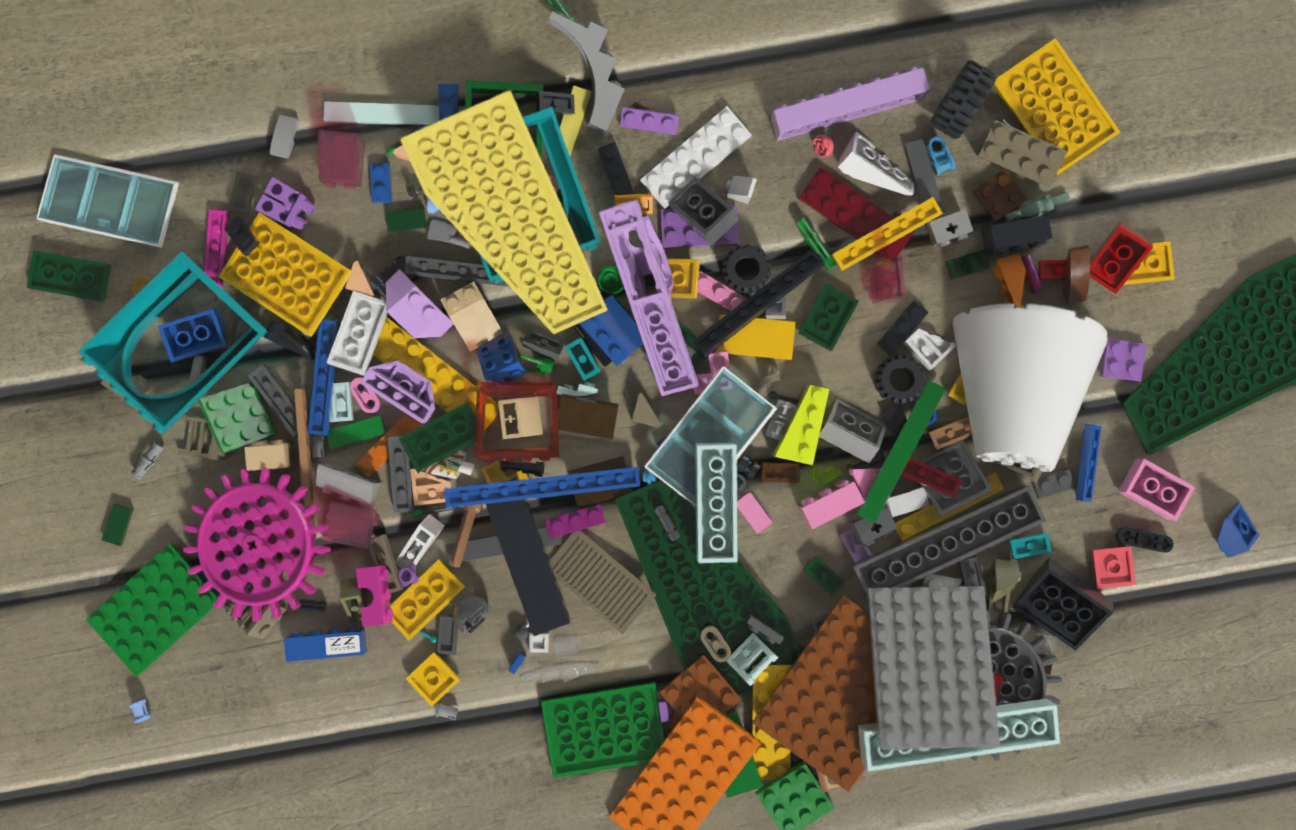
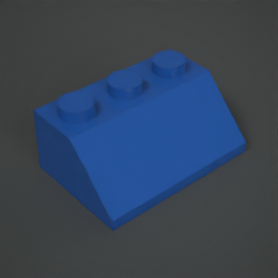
M612 294L604 300L607 311L584 320L579 324L612 362L618 366L644 343L636 321Z
M219 307L158 326L171 363L227 345L226 325Z

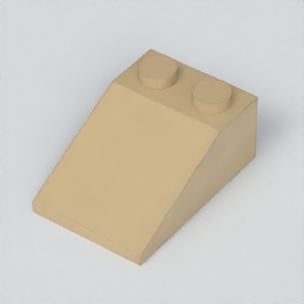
M475 282L440 300L470 352L504 334Z

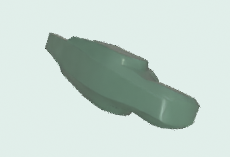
M1067 192L1055 197H1050L1048 194L1042 198L1024 202L1015 211L1005 214L1006 222L1040 217L1055 209V205L1070 199L1069 193Z

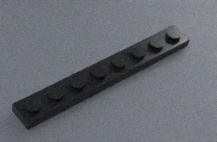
M811 249L692 341L693 345L704 357H707L825 265L824 261Z

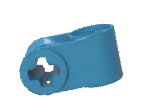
M934 137L926 143L925 146L931 167L936 176H939L941 172L948 169H955L954 159L943 138ZM933 142L938 144L939 151L932 149L931 145Z

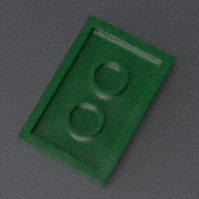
M825 283L797 334L832 352L859 301Z

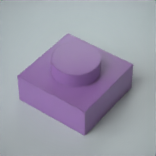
M665 698L658 699L661 722L669 721V715H672L671 705L666 702Z

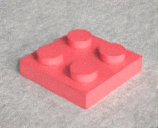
M1132 546L1091 550L1095 588L1136 585Z

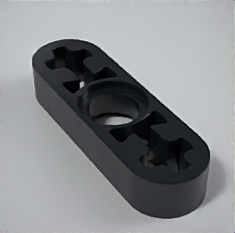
M1128 527L1119 528L1115 535L1116 540L1121 544L1162 553L1170 552L1174 546L1173 540L1169 536ZM1127 531L1128 535H1133L1135 537L1134 539H1125L1124 537H1122V533H1126ZM1144 534L1149 537V542L1146 545L1140 543V537ZM1155 540L1164 541L1167 543V546L1162 548L1161 545L1154 544Z

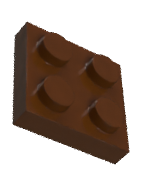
M1003 169L973 191V194L993 222H996L1027 200L1006 169Z

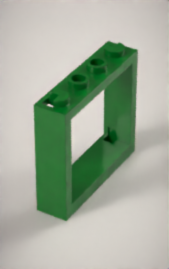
M466 80L465 110L471 108V93L503 94L511 91L512 95L536 96L537 92H543V84ZM536 124L535 148L539 157H541L542 138Z

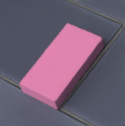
M750 492L737 501L738 509L757 534L773 523Z

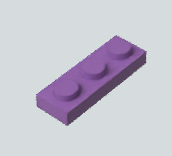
M623 106L620 127L677 135L679 115Z

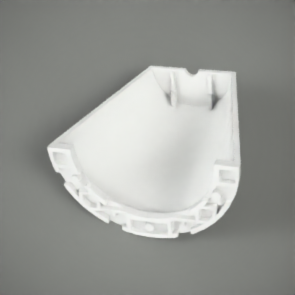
M997 304L970 309V314L964 312L958 314L953 318L952 324L976 457L982 458L986 462L1001 461L1004 465H1013L1014 462L1020 463L1022 468L1030 469L1037 467L1041 471L1051 472L1055 469L1106 347L1107 331L1101 324L1085 316L1084 320L1075 317V312L1042 305L1028 304L1026 309H1019L1020 307L1014 308V304Z

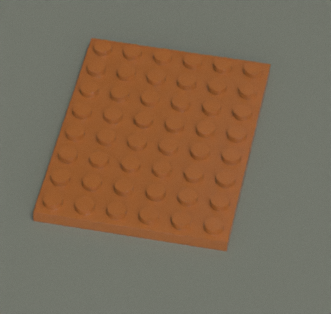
M842 595L752 723L847 792L850 791L865 769L861 762L858 725L877 723L869 614Z

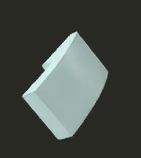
M584 382V385L579 384L577 391L574 390V386L564 384L563 387L558 386L557 394L578 397L598 393L595 384Z

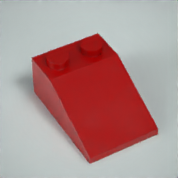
M1119 221L1091 260L1090 278L1116 294L1153 249L1152 242Z

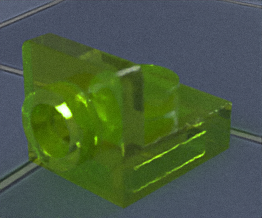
M817 466L811 468L813 470V473H811L812 478L816 484L819 482L820 485H824L843 474L839 467L834 469L831 466L823 471L824 475H821Z

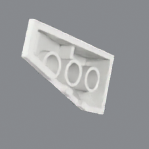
M856 131L840 157L838 168L855 179L912 196L915 183L898 167L893 168L888 161L889 158L885 154L881 156L874 149L876 146Z

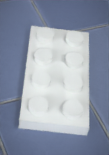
M353 291L327 364L365 376L388 314L386 311V301Z

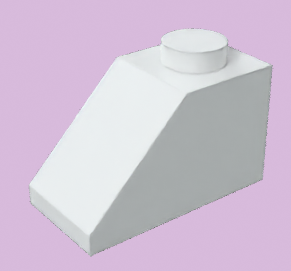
M733 176L732 181L728 180L725 191L728 192L727 198L748 204L757 179Z

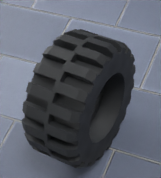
M968 60L930 120L931 125L949 137L959 139L997 79L995 73L973 60Z

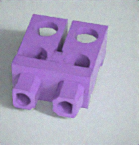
M272 177L264 192L282 203L280 204L263 194L255 210L292 229L304 230L307 221L300 218L303 211L312 215L316 206L303 194Z

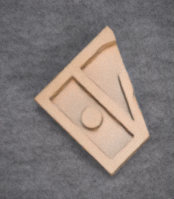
M410 469L414 506L445 502L444 488H452V482L423 471L417 473L415 469Z

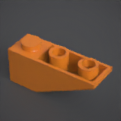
M1019 253L997 259L993 268V274L1000 282L1001 294L1005 295L1007 299L1006 304H1014V308L1021 306L1026 272Z

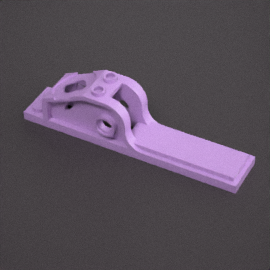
M637 199L600 211L599 214L661 396L697 387L699 383L671 301V290L673 289L671 268L649 216L643 217ZM630 230L638 232L644 249L635 247L629 242L628 232ZM653 273L657 292L646 295L644 276Z

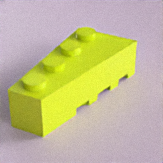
M813 385L806 386L772 456L813 465L829 389Z

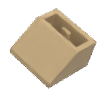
M539 397L498 401L503 439L543 435Z
M287 439L270 441V444H268V440L251 442V446L244 447L246 470L286 468L291 466L294 442H287Z

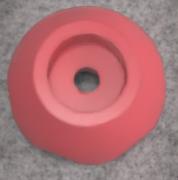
M821 134L817 135L813 140L815 152L820 154L821 158H828L832 154L834 144L829 136Z

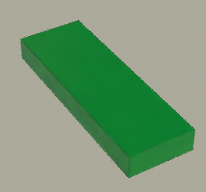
M382 415L329 430L327 439L330 450H334L384 435L387 432Z

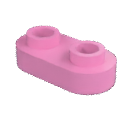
M363 378L354 379L350 384V391L361 409L366 413L377 412L381 406L377 394L365 386L362 391H359L358 386ZM370 400L374 401L373 407H369L368 402Z

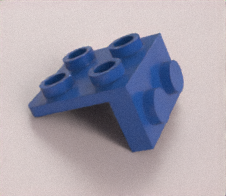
M510 334L501 336L477 348V355L484 379L493 389L501 387L528 373L525 365L518 358Z

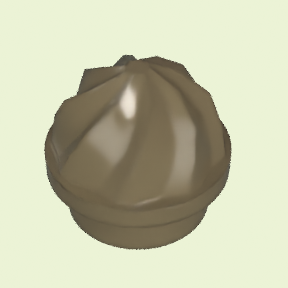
M768 365L763 370L762 379H765L766 384L779 381L781 372H779L776 366Z

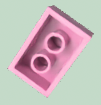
M1136 458L1118 492L1167 520L1177 521L1195 487L1146 459Z
M843 479L835 483V488H825L818 492L819 496L815 498L810 496L800 501L801 505L798 508L807 526L814 529L865 503L855 482Z

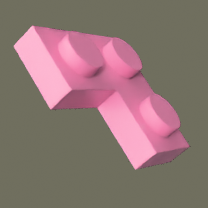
M727 350L712 352L708 355L710 372L696 374L699 385L694 387L695 395L702 393L722 366L730 371ZM724 377L713 391L733 389L732 383Z

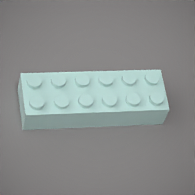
M695 443L696 559L698 563L737 562L736 444Z

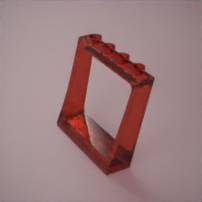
M477 382L475 458L483 459L484 462H494V459L502 458L501 460L504 462H512L513 458H520L521 461L529 462L532 461V458L550 461L551 458L559 457L557 387L552 382ZM547 397L550 446L548 448L483 449L486 398Z

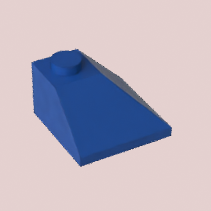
M1240 502L1236 503L1226 516L1218 538L1219 548L1225 553L1227 558L1249 551L1260 535Z

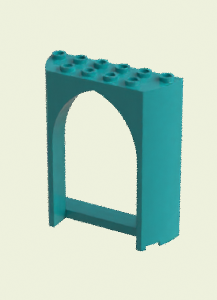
M550 107L522 117L526 127L537 124L563 197L564 213L580 249L590 251L598 248L597 244L600 242L553 108ZM480 254L489 281H494L495 284L503 282L504 279Z
M181 251L78 352L82 355L80 359L87 366H94L97 369L95 373L102 380L111 383L109 387L116 393L121 394L124 397L123 400L131 407L139 409L137 413L145 420L153 422L152 427L161 434L162 432L166 433L268 331ZM199 279L250 326L215 363L189 386L179 391L162 395L137 392L131 374L132 357L137 343L148 328Z

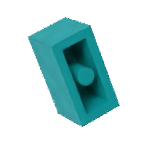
M582 338L565 346L566 351L584 381L601 372Z

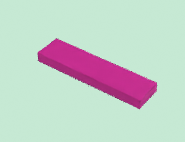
M208 209L204 272L217 285L224 287V280L218 276L226 265L228 234L224 228L229 224L230 211Z

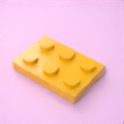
M1171 242L1152 243L1153 249L1124 285L1174 280Z

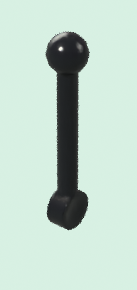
M775 391L769 393L771 399L780 398L796 403L799 402V399L780 395Z

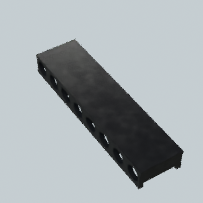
M516 477V478H513V479L508 480V481H516V480H520V479H519V477H518V478ZM527 499L485 504L533 636L569 624L570 616Z

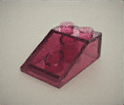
M902 256L868 266L866 278L867 281H870L871 288H868L869 300H872V304L896 302L906 296Z

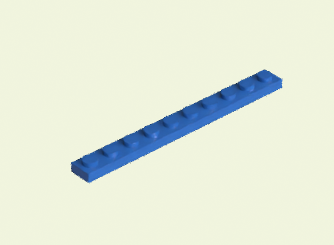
M638 467L444 488L446 508L637 487L640 486Z

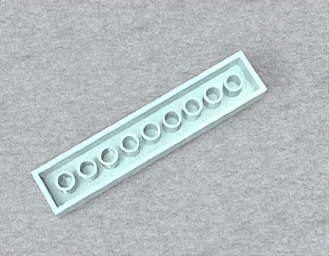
M1048 699L996 706L1000 739L999 747L879 750L877 723L858 725L861 762L867 771L1060 744L1057 705Z

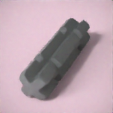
M663 505L657 506L654 511L660 517L659 520L666 532L669 533L668 536L672 541L678 539L680 534L677 529L675 530V525L668 513L666 514V509Z

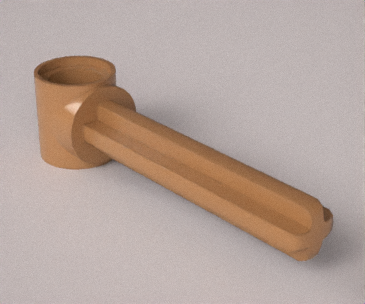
M483 504L461 507L465 511L449 563L453 567L459 568L461 566L476 513H481Z

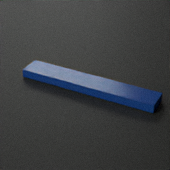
M323 319L318 326L308 434L326 436L329 434L335 366L327 364V360L339 331L340 321Z

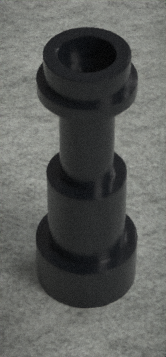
M502 459L500 469L504 472H507L508 469L517 470L526 474H534L535 477H543L545 462L515 463L509 462L508 459Z

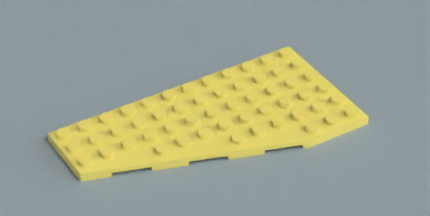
M507 91L401 138V142L427 197L553 334L607 311V307L511 91Z

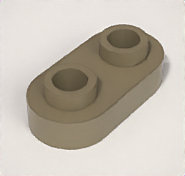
M714 626L704 627L700 637L714 660L718 662L727 661L730 658L731 650L719 630ZM708 632H712L714 634V636L710 639L706 637ZM719 648L724 649V653L721 655L717 653Z

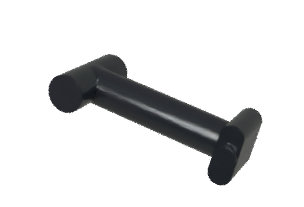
M882 449L878 450L870 463L863 461L853 466L851 463L847 464L848 473L849 469H866L878 463L880 468H882L885 460Z

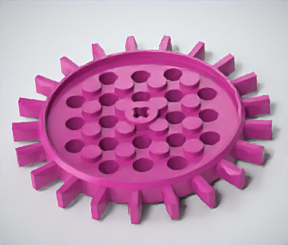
M240 469L241 486L235 487L230 475H223L221 480L226 488V492L219 495L213 487H206L204 491L213 503L208 509L200 504L192 506L191 509L202 515L203 519L200 526H185L184 530L198 534L197 545L185 547L183 552H198L200 564L191 567L187 571L189 574L203 571L208 581L198 589L199 593L207 592L212 587L220 593L213 605L215 609L222 607L228 598L235 602L232 611L233 618L241 617L244 605H252V621H259L262 619V605L269 604L273 619L282 616L278 603L279 600L285 598L294 610L301 606L293 594L294 591L300 587L309 595L315 593L316 589L305 579L309 572L316 575H323L326 572L324 568L314 565L313 560L315 553L323 554L330 552L329 547L315 545V533H322L329 528L328 525L313 527L309 516L316 513L321 506L316 504L304 509L299 500L306 494L308 490L306 487H300L293 495L285 491L291 477L290 475H282L276 487L269 485L271 469H261L259 484H252L250 470ZM262 496L266 499L265 506L261 504ZM245 502H247L249 505V509L247 512L244 510L243 507ZM228 508H230L231 510L230 517H228L226 514ZM285 509L289 511L288 519L283 514ZM267 515H270L272 519L270 525L266 521ZM250 521L254 523L253 530L249 528ZM233 526L237 529L236 536L232 534ZM290 528H293L295 531L293 538L289 535ZM216 532H217V533L219 534V536H220L219 541H216V539H215V533H216ZM273 534L277 536L276 543L272 541ZM238 545L242 547L241 555L237 551ZM296 546L300 549L299 557L295 554ZM221 551L225 553L224 560L220 557ZM279 552L283 556L282 562L277 558ZM261 558L265 560L264 568L260 565ZM244 564L248 567L247 573L243 571ZM227 569H228V570L230 571V573H231V576H230L229 579L226 577V570H227ZM284 571L288 573L287 581L283 578ZM266 577H269L271 580L270 586L265 582ZM249 583L253 584L254 589L252 592L248 588Z

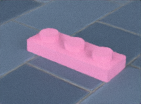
M701 271L699 272L698 293L731 312L747 300V298Z

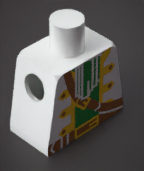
M461 450L427 468L425 473L457 479L460 472L471 475L475 465L465 461L467 453Z

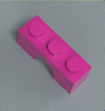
M386 564L357 568L358 588H368L373 593L372 604L361 607L363 627L385 625L393 622V610L390 604L391 591L388 587L389 573L386 569Z

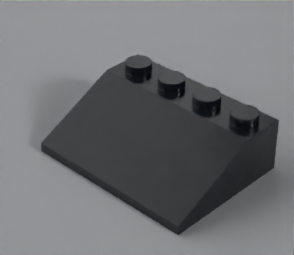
M1048 558L1031 578L1013 604V608L1076 651L1113 614V601L1051 558Z

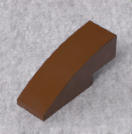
M1088 245L1070 248L1068 251L1063 272L1065 278L1063 295L1067 304L1087 300L1090 281V248Z

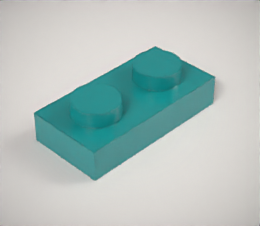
M1048 533L1008 540L1012 559L1051 552Z

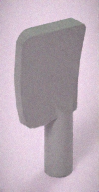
M431 220L427 236L428 240L453 243L465 248H470L471 246L468 240L455 236L456 227L442 221Z

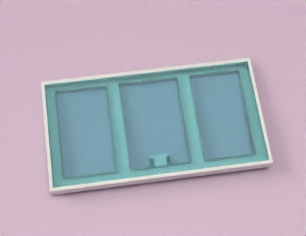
M55 154L36 219L51 224L162 248L179 183Z
M722 366L644 467L696 507L695 443H735L738 459L777 408Z

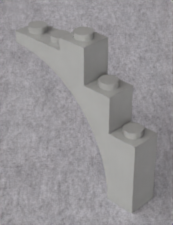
M552 11L547 23L556 27L574 43L583 56L591 76L593 102L587 126L604 134L610 125L625 90L621 87L620 83L613 80L611 82L607 81L617 60L613 58L611 53L599 51L608 29H605V26L597 21H594V23L590 21L586 28L582 22L578 20L571 21L566 18L565 14Z

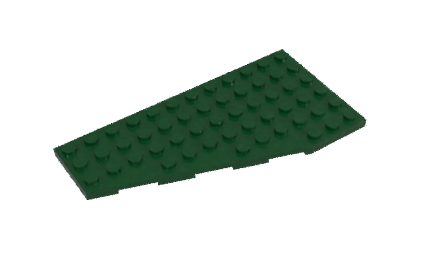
M1296 253L1249 276L1121 403L1146 455H1150L1296 383Z
M662 480L615 499L650 588L656 594L654 598L684 670L704 654L740 697L752 693V685L750 686L727 661L718 662L714 660L700 637L702 629L706 626H714L719 630L730 647L731 655L754 633L778 657L775 662L772 661L769 665L792 666L801 654V650L787 616L738 559L737 562L698 563L696 559V510L688 500ZM659 505L664 506L666 514L668 513L675 525V530L677 529L680 537L674 541L670 539L669 533L666 532L659 520L660 517L654 511ZM751 614L784 637L780 644L777 642L772 644L764 639L765 635L760 631L755 633L748 628L749 624L746 622L748 616ZM708 632L706 635L709 639L714 636L712 632ZM719 648L717 650V653L720 655L723 654L724 649ZM763 652L745 672L749 674L753 670V665H758L767 655Z

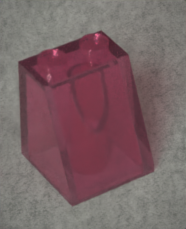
M318 130L319 181L325 184V187L336 188V185H342L345 189L361 187L365 141L357 133Z
M328 498L322 525H328L329 529L320 533L321 540L368 549L369 544L373 545L375 533H372L373 527L378 524L379 514L373 508Z

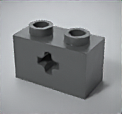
M888 507L883 508L875 524L862 517L848 523L856 543L864 544L865 546L875 543V539L880 536L881 538H886L892 535L891 531L897 529Z

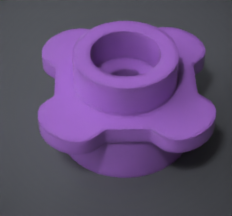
M414 565L398 570L402 586L406 587L410 583H417L419 581Z

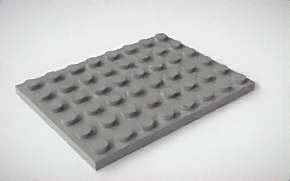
M984 586L868 588L879 750L999 747L1000 739Z

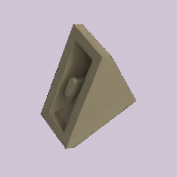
M640 393L632 421L659 428L662 425L644 395Z

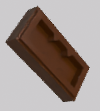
M761 462V481L800 483V464Z

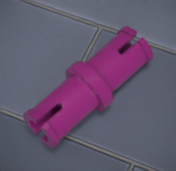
M1031 254L1022 256L1021 260L1026 269L1025 278H1027L1031 293L1034 294L1044 290L1038 276L1039 270H1036Z

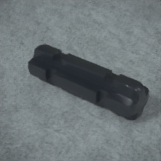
M298 600L301 605L298 608L299 610L326 611V601Z

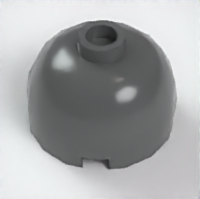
M471 595L464 599L461 598L454 605L453 621L465 635H467V631L471 634L485 621V618L482 617L486 612L489 614L491 605L479 596Z

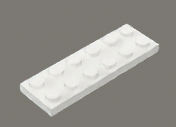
M726 106L640 179V182L653 195L662 208L667 209L669 207L668 202L694 177L701 180L747 141L752 134Z

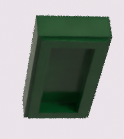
M424 208L386 213L388 232L427 228Z
M113 504L102 541L122 546L134 509Z

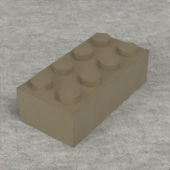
M995 120L978 157L1050 187L1068 151Z

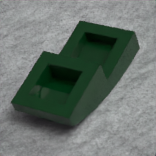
M986 250L945 261L950 280L991 268Z

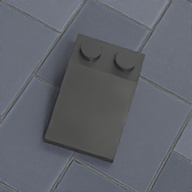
M696 177L668 202L669 206L710 246L739 220L734 208Z

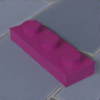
M600 504L544 520L550 539L605 523Z

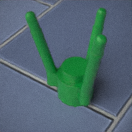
M536 351L534 352L542 356L539 359L523 354L520 355L523 359L537 363L536 368L539 369L526 368L528 373H537L544 376L546 373L551 374L555 359Z

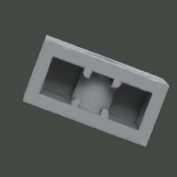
M966 209L926 224L933 246L938 244L939 247L951 244L950 240L956 238L958 241L969 238L968 234L973 232ZM949 227V228H953L954 231H952V232H951V231H948V232H947L946 229Z

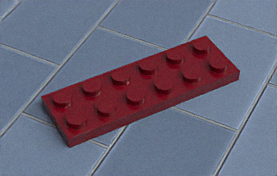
M822 167L818 169L798 198V200L856 240L895 219ZM914 231L875 253L892 264L914 234Z

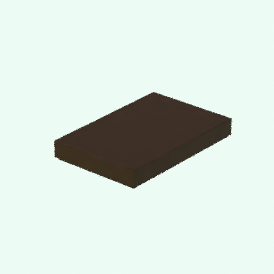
M562 394L557 430L613 439L619 404Z
M620 456L570 470L568 474L624 469L626 464L624 457ZM629 487L576 493L574 496L577 507L580 508L633 492V489Z

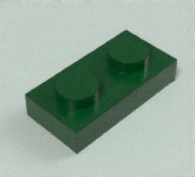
M817 555L803 568L831 596L844 583Z

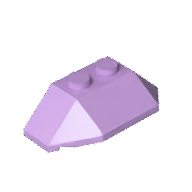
M400 269L386 281V311L413 338L441 337L453 325L452 320Z
M400 361L370 367L360 383L423 425L427 423L435 410L431 381Z

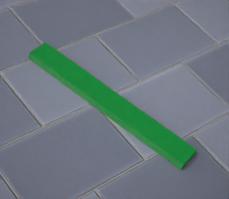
M928 380L864 500L865 503L862 504L857 514L858 516L873 524L876 523L944 395L945 387Z

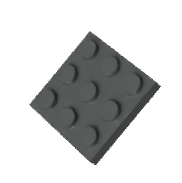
M964 440L920 461L962 479L955 498L922 485L939 517L992 490Z

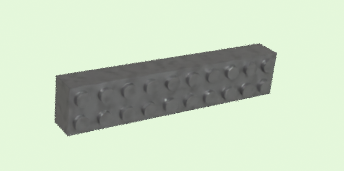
M1022 485L859 560L850 566L868 601V588H902L1045 522L1046 519L1029 485Z

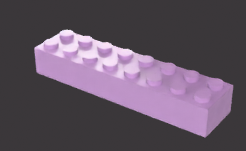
M917 67L907 69L906 73L903 74L895 72L882 80L874 78L868 81V84L862 85L857 83L851 85L850 89L847 90L839 88L826 96L818 94L812 100L806 101L801 99L794 102V105L787 106V104L777 106L770 119L776 141L922 100L930 91L924 68L917 69Z

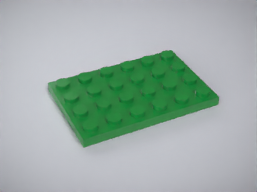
M173 543L168 544L86 619L136 677L140 676L214 609V602L219 596L212 589L204 593L198 592V589L206 583V580L200 573H188L187 570L193 567V565Z
M655 682L541 701L553 778L648 763L665 740Z

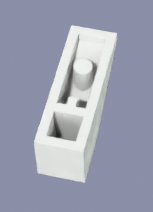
M429 514L419 524L396 559V565L400 568H408L409 565L416 567L445 525Z

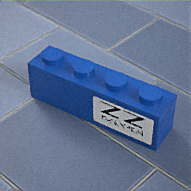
M359 626L348 627L347 631H340V628L328 629L326 633H321V630L309 631V634L302 635V632H292L290 636L284 638L286 662L363 655L367 652L365 629H359Z

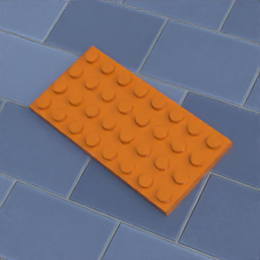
M697 696L609 814V818L625 830H696L760 746L761 741Z

